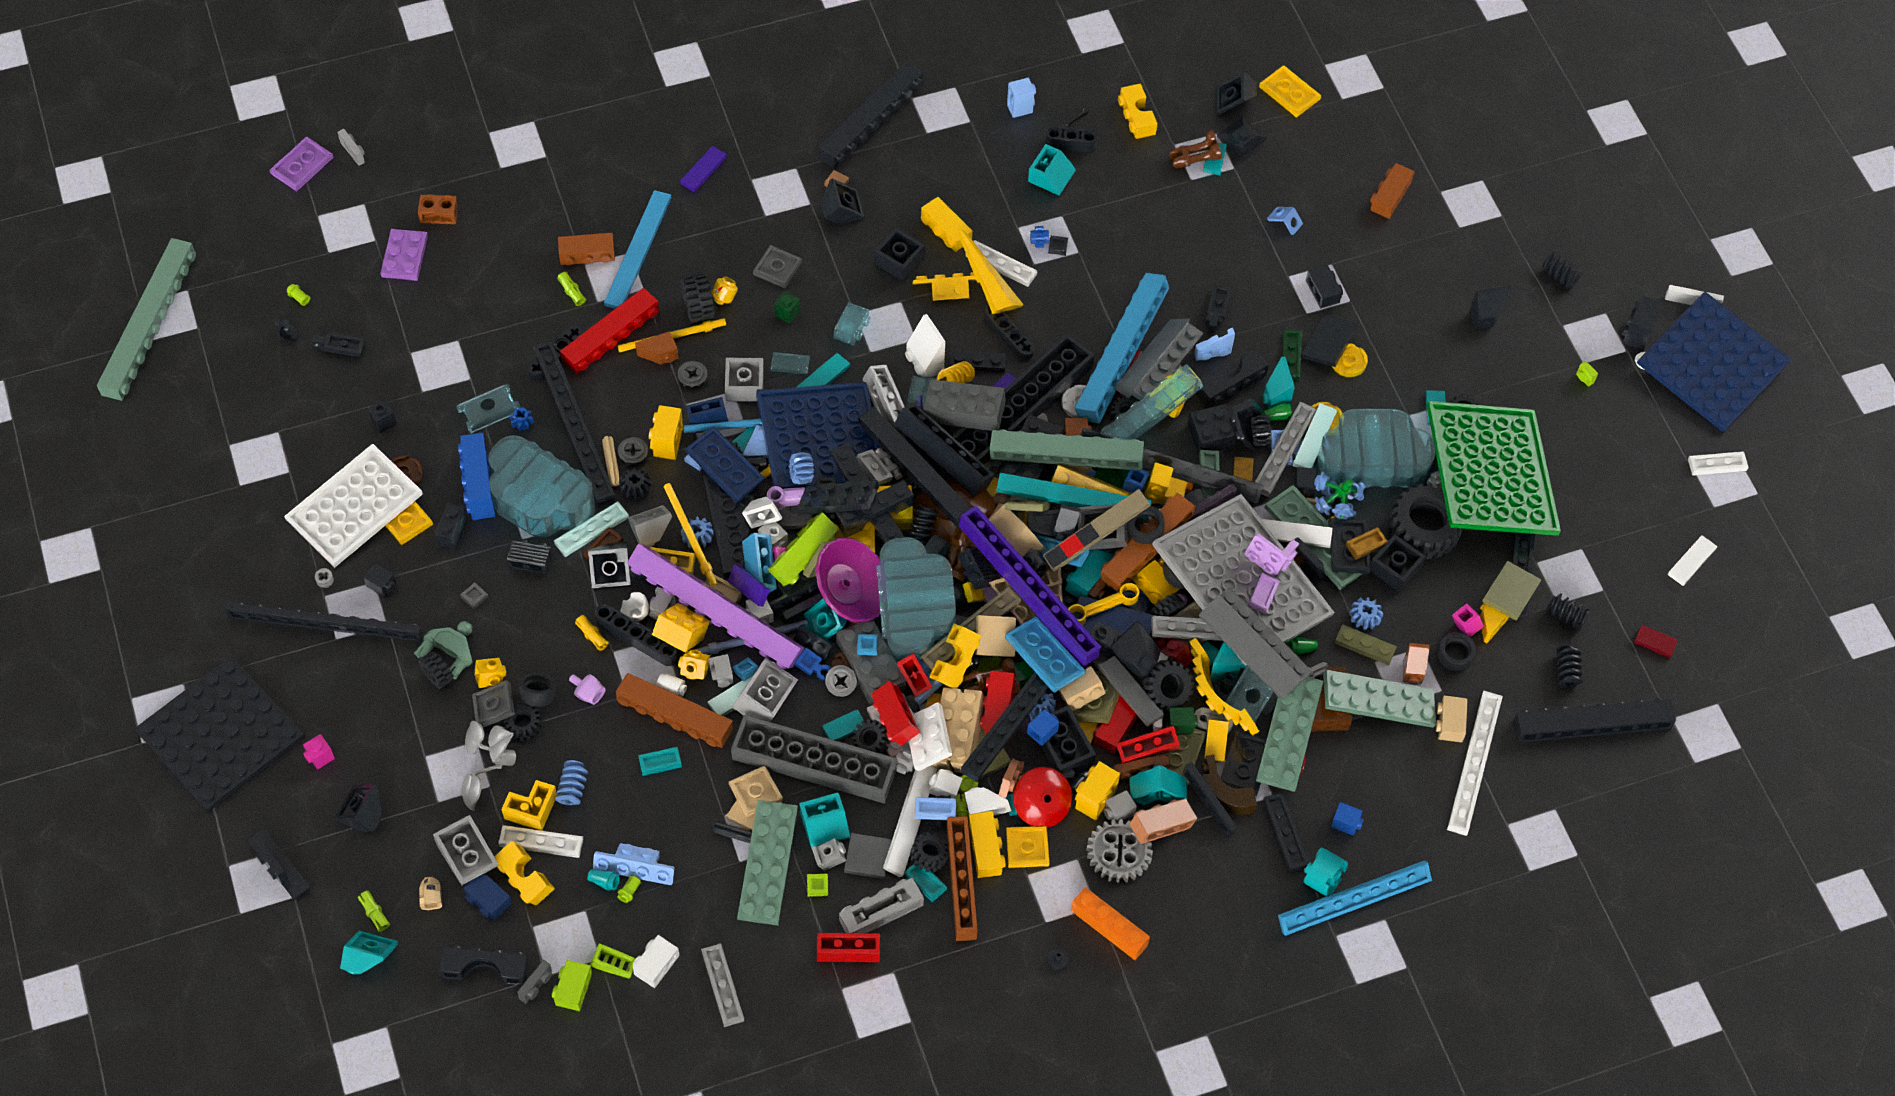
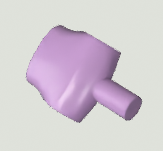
M574 674L569 678V681L577 686L574 695L584 702L595 705L606 691L605 687L591 674L587 675L583 680Z

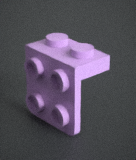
M1256 534L1245 551V556L1275 578L1281 570L1286 571L1291 561L1298 553L1295 550L1299 543L1292 539L1282 551L1262 535Z

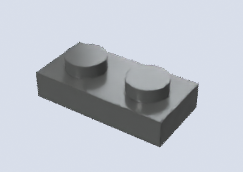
M543 960L518 991L519 999L525 1004L537 996L539 988L543 983H547L552 976L550 963Z

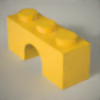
M1136 84L1121 88L1118 102L1120 106H1123L1124 117L1129 121L1130 132L1134 133L1136 139L1156 135L1157 122L1152 110L1145 112L1138 110L1145 108L1146 95L1142 85Z
M953 624L946 642L953 645L955 655L949 662L937 660L929 678L950 688L957 689L963 681L966 669L971 664V658L979 646L981 635L963 626Z
M511 841L494 856L499 865L497 866L498 869L508 875V882L515 889L518 888L521 892L520 897L525 903L538 905L555 889L543 873L534 871L530 876H524V866L531 860V857L521 844Z

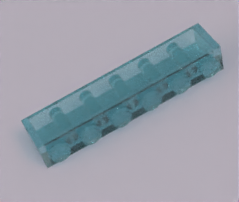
M1187 364L1179 367L1170 378L1164 379L1156 389L1149 391L1141 401L1135 402L1127 412L1117 416L1112 424L1103 427L1100 433L1121 440L1138 439L1204 386L1199 377Z

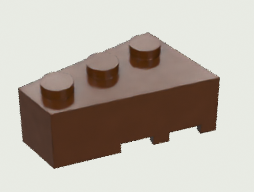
M1326 667V670L1347 673L1346 667ZM1323 676V685L1311 731L1349 730L1352 722V713L1325 709Z

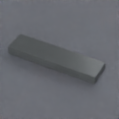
M1115 656L1099 665L1098 669L1147 727L1163 718L1164 714Z

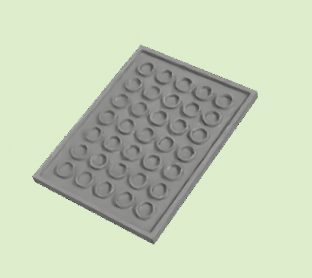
M1242 494L1165 534L1152 543L1153 547L1202 610L1218 594L1221 595L1228 588L1248 606L1261 574L1264 573L1274 578L1245 556V551L1256 534L1262 535L1279 549L1284 550L1283 546ZM1294 560L1291 561L1286 571L1281 570L1274 578L1280 582L1266 614L1248 606L1284 643L1330 618L1335 613Z

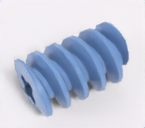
M568 760L564 763L565 768L562 770V776L558 785L559 790L556 792L557 797L555 800L565 805H579L581 801L578 798L583 795L579 790L584 789V785L581 783L586 782L584 776L588 775V771L584 769L585 765L583 763Z

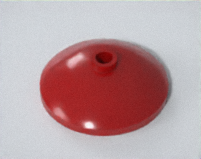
M1037 767L1023 774L1016 783L1013 792V804L1019 817L1027 824L1034 827H1051L1062 821L1068 814L1072 804V790L1067 779L1057 770L1048 767ZM1046 795L1049 796L1048 802L1044 801V797Z

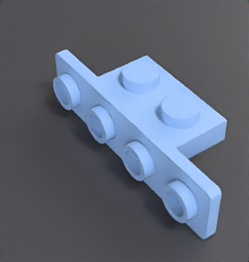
M621 843L615 855L596 851L593 860V870L615 871L616 874L629 877L631 875L638 879L667 885L673 884L675 868L657 863L660 851Z

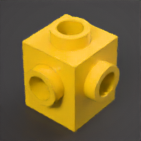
M698 650L687 651L679 659L680 675H684L687 679L703 680L708 673L710 655L701 654Z
M500 658L476 660L474 675L478 687H491L503 682V677H506L505 665L501 664Z

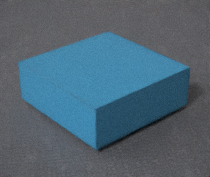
M858 634L857 655L877 656L878 635Z
M748 657L732 668L734 673L745 681L753 676L759 667Z

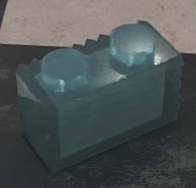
M848 302L834 328V339L849 345L851 344L852 346L855 345L857 340L860 341L863 336V328L869 325L871 319L869 309Z

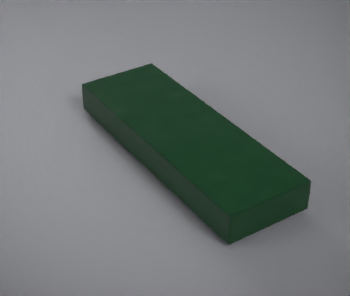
M1284 330L1282 357H1286L1292 380H1300L1302 331Z

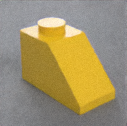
M1483 603L1480 607L1482 610L1480 618L1484 627L1481 629L1484 642L1488 643L1509 619V616Z

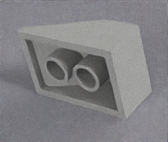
M765 658L732 708L742 715L771 722L798 679Z
M470 815L433 834L440 852L461 885L499 866Z

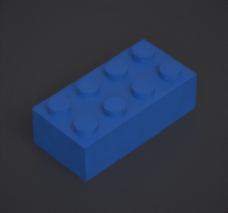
M477 433L460 436L461 443L458 444V451L461 459L460 468L463 475L461 478L467 513H471L472 520L495 517L488 452L484 434Z

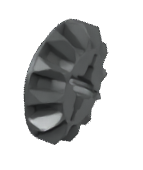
M697 361L686 362L678 370L679 382L691 388L697 385L700 387L708 376L706 367ZM696 372V377L690 378L689 373L693 374Z
M627 438L620 443L618 454L625 464L631 463L634 465L638 462L641 463L644 458H647L648 446L640 438ZM633 446L636 451L634 456L631 455Z

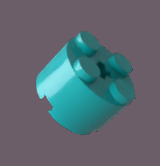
M1321 847L1316 854L1314 863L1310 862L1305 869L1307 875L1303 882L1327 897L1340 884L1342 880L1340 878L1341 872H1346L1348 862Z

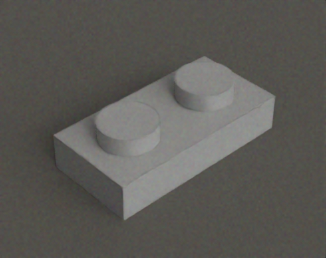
M344 129L338 131L340 143L358 166L365 163L363 157L365 155L364 150L360 145H356L352 134H348Z

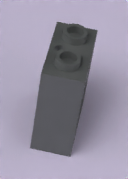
M1116 504L1078 507L1081 509L1076 523L1078 531L1087 525V518L1099 517ZM1128 522L1117 529V538L1102 539L1090 547L1089 550L1128 547Z

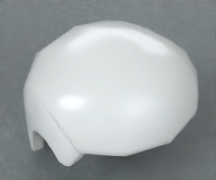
M633 592L630 594V599L623 600L620 612L639 622L648 615L650 607L644 594Z

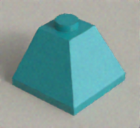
M1285 356L1281 357L1266 384L1265 392L1262 393L1263 403L1267 404L1268 409L1283 402L1291 404L1295 386Z
M824 598L804 613L808 627L827 639L842 629L847 622V619L837 615L829 607Z
M1223 642L1213 662L1210 675L1212 682L1226 678L1227 672L1237 675L1241 668H1246L1237 654L1225 642Z
M359 930L344 946L340 969L346 970L350 974H361L382 962L397 947L399 941Z

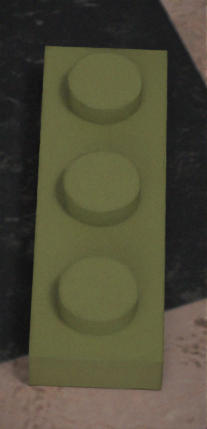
M1343 624L1335 640V644L1386 665L1390 664L1397 648L1395 645Z

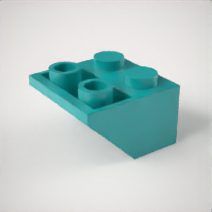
M1045 144L1029 168L1028 182L1060 196L1075 173L1076 168L1062 151Z
M839 793L799 803L801 819L811 849L832 839L841 841L850 838L845 811Z

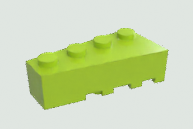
M824 513L811 518L807 522L808 525L797 534L799 538L796 537L787 546L788 551L782 552L768 568V571L783 586L793 585L800 578L798 574L805 570L822 542L831 541L836 538L835 533L839 528Z

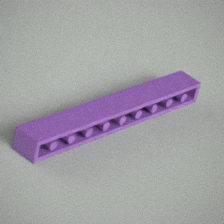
M638 544L626 563L631 566V571L638 575L642 573L647 577L646 580L653 585L659 584L663 587L662 591L670 596L676 595L679 597L678 601L686 606L690 604L695 608L694 611L697 614L707 615L711 618V622L718 627L724 626L728 629V634L744 639L743 643L751 648L756 647L760 650L759 653L768 659L770 657L776 660L775 664L783 669H786V667L793 668L796 660L805 648L645 544Z

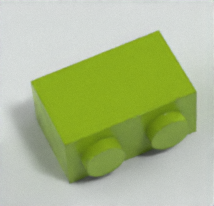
M566 960L565 966H561L559 971V984L554 986L552 992L556 1006L580 1011L592 976L591 965Z

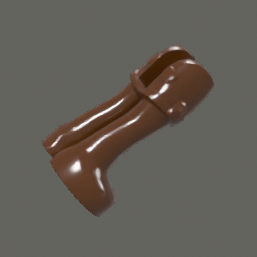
M1213 129L1207 132L1204 141L1193 145H1182L1169 152L1175 169L1189 167L1196 162L1222 159ZM1205 151V152H1202V153H1199V154L1191 155V154H1193V153Z
M957 528L950 541L951 548L946 566L944 568H935L933 575L945 581L963 583L965 569L958 556L966 549L972 548L973 542L962 529Z
M1011 658L1004 659L1000 667L980 672L977 670L963 676L961 684L976 682L977 686L966 688V690H978L986 694L988 689H986L984 681H986L987 677H990V672L1014 673L1013 660ZM1018 678L1016 680L1015 694L1020 692Z

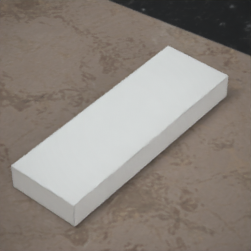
M1669 285L1665 300L1692 305L1703 291ZM1708 293L1722 304L1723 295Z
M1744 452L1689 456L1688 458L1692 475L1747 471L1748 469Z
M1701 535L1669 571L1668 575L1684 586L1716 550L1717 546Z

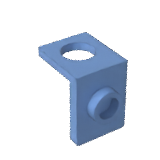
M1276 207L1267 218L1268 221H1284L1291 235H1294L1303 224L1294 207ZM1293 217L1296 219V226L1294 228L1291 226V219Z

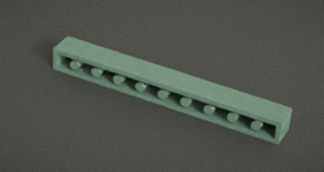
M171 238L97 384L102 396L122 401L125 394H128L130 384L136 378L137 370L140 364H143L145 354L151 348L152 340L155 334H158L160 324L166 318L167 310L173 304L174 296L177 290H180L182 280L188 274L191 262L195 260L196 251L192 243Z

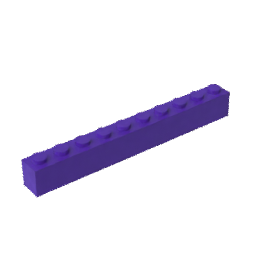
M977 505L962 514L959 523L962 531L1082 667H1085L1095 660L1099 655L1101 646Z

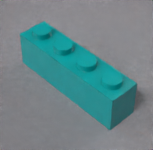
M1095 549L1090 550L1083 565L1076 567V571L1070 572L1066 578L1068 583L1065 590L1078 599L1080 595L1088 597L1089 592L1101 578L1102 566L1106 562H1110L1114 558V554Z

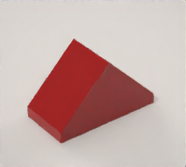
M914 653L896 662L915 697L933 688Z

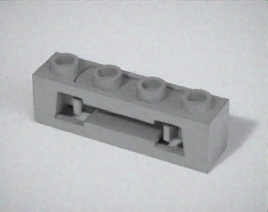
M887 365L870 366L862 380L867 383L868 393L874 408L905 438L906 434L902 433L894 425L899 416L898 412H901L905 406Z
M913 878L908 880L902 879L895 886L889 889L884 888L871 898L865 897L858 904L843 908L839 913V921L846 933H868L923 906L924 897ZM898 898L896 903H894V904H892V905H890V906H888V907H886V908H884V909H882V910H880V911H878V912H876V913H874V914L868 916L869 919L865 921V919H866L865 916H866V915H868V914H870V913H872V912H874V911H876V910H878V909H880V908H882V907H884V906H886V905H888V904L893 903V902H894V899Z

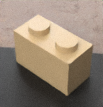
M1092 667L1085 669L1083 676L1059 689L1062 699L1067 706H1070L1072 711L1106 694L1102 682Z
M1443 696L1441 703L1438 702L1437 714H1440V718L1436 722V732H1439L1438 739L1462 742L1466 735L1467 698Z

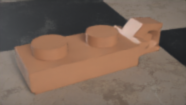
M1014 758L1011 760L1001 784L1000 797L1006 798L1009 791L1013 792L1019 774L1023 771V761L1021 762Z

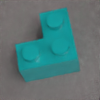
M1154 766L1153 769L1139 772L1137 775L1130 777V796L1133 801L1141 805L1157 800L1167 804L1175 799L1179 801L1186 798L1187 800L1186 778L1164 766Z

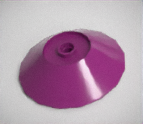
M837 538L824 546L818 555L815 572L818 588L825 602L837 615L851 622H869L878 617L887 605L889 595L887 573L879 557L867 545L853 538Z

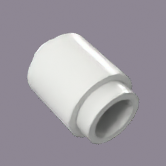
M661 674L656 683V686L678 696H683L687 689L685 680L670 674Z

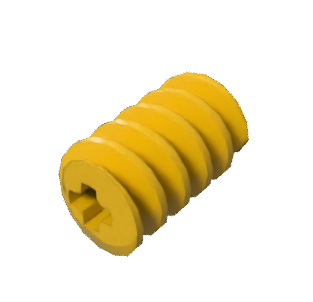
M962 361L941 370L937 375V380L957 383L971 382L975 377V371L970 363Z

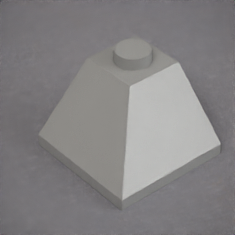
M662 505L630 516L627 519L638 544H645L651 547L655 545V542L660 541L672 515Z

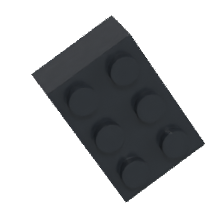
M1068 705L1052 712L1058 718L1059 728L1041 746L1051 767L1060 773L1072 768L1074 773L1094 765L1096 753L1070 706Z

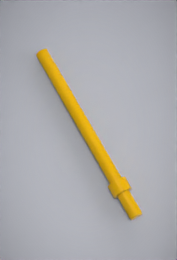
M725 318L711 322L708 320L704 321L703 324L670 333L673 339L702 331L706 333L713 331L714 328L725 326L726 321ZM645 339L618 345L619 353L636 349L635 343Z
M671 483L665 484L663 487L701 565L699 568L702 574L706 576L710 587H714L718 583L712 573L713 568L703 554Z

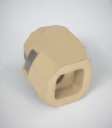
M425 877L419 887L421 909L434 910L442 908L441 884L433 877Z

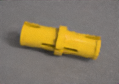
M581 615L576 619L575 624L583 631L585 638L590 640L599 651L604 650L609 643L600 634L597 626H593L585 615Z

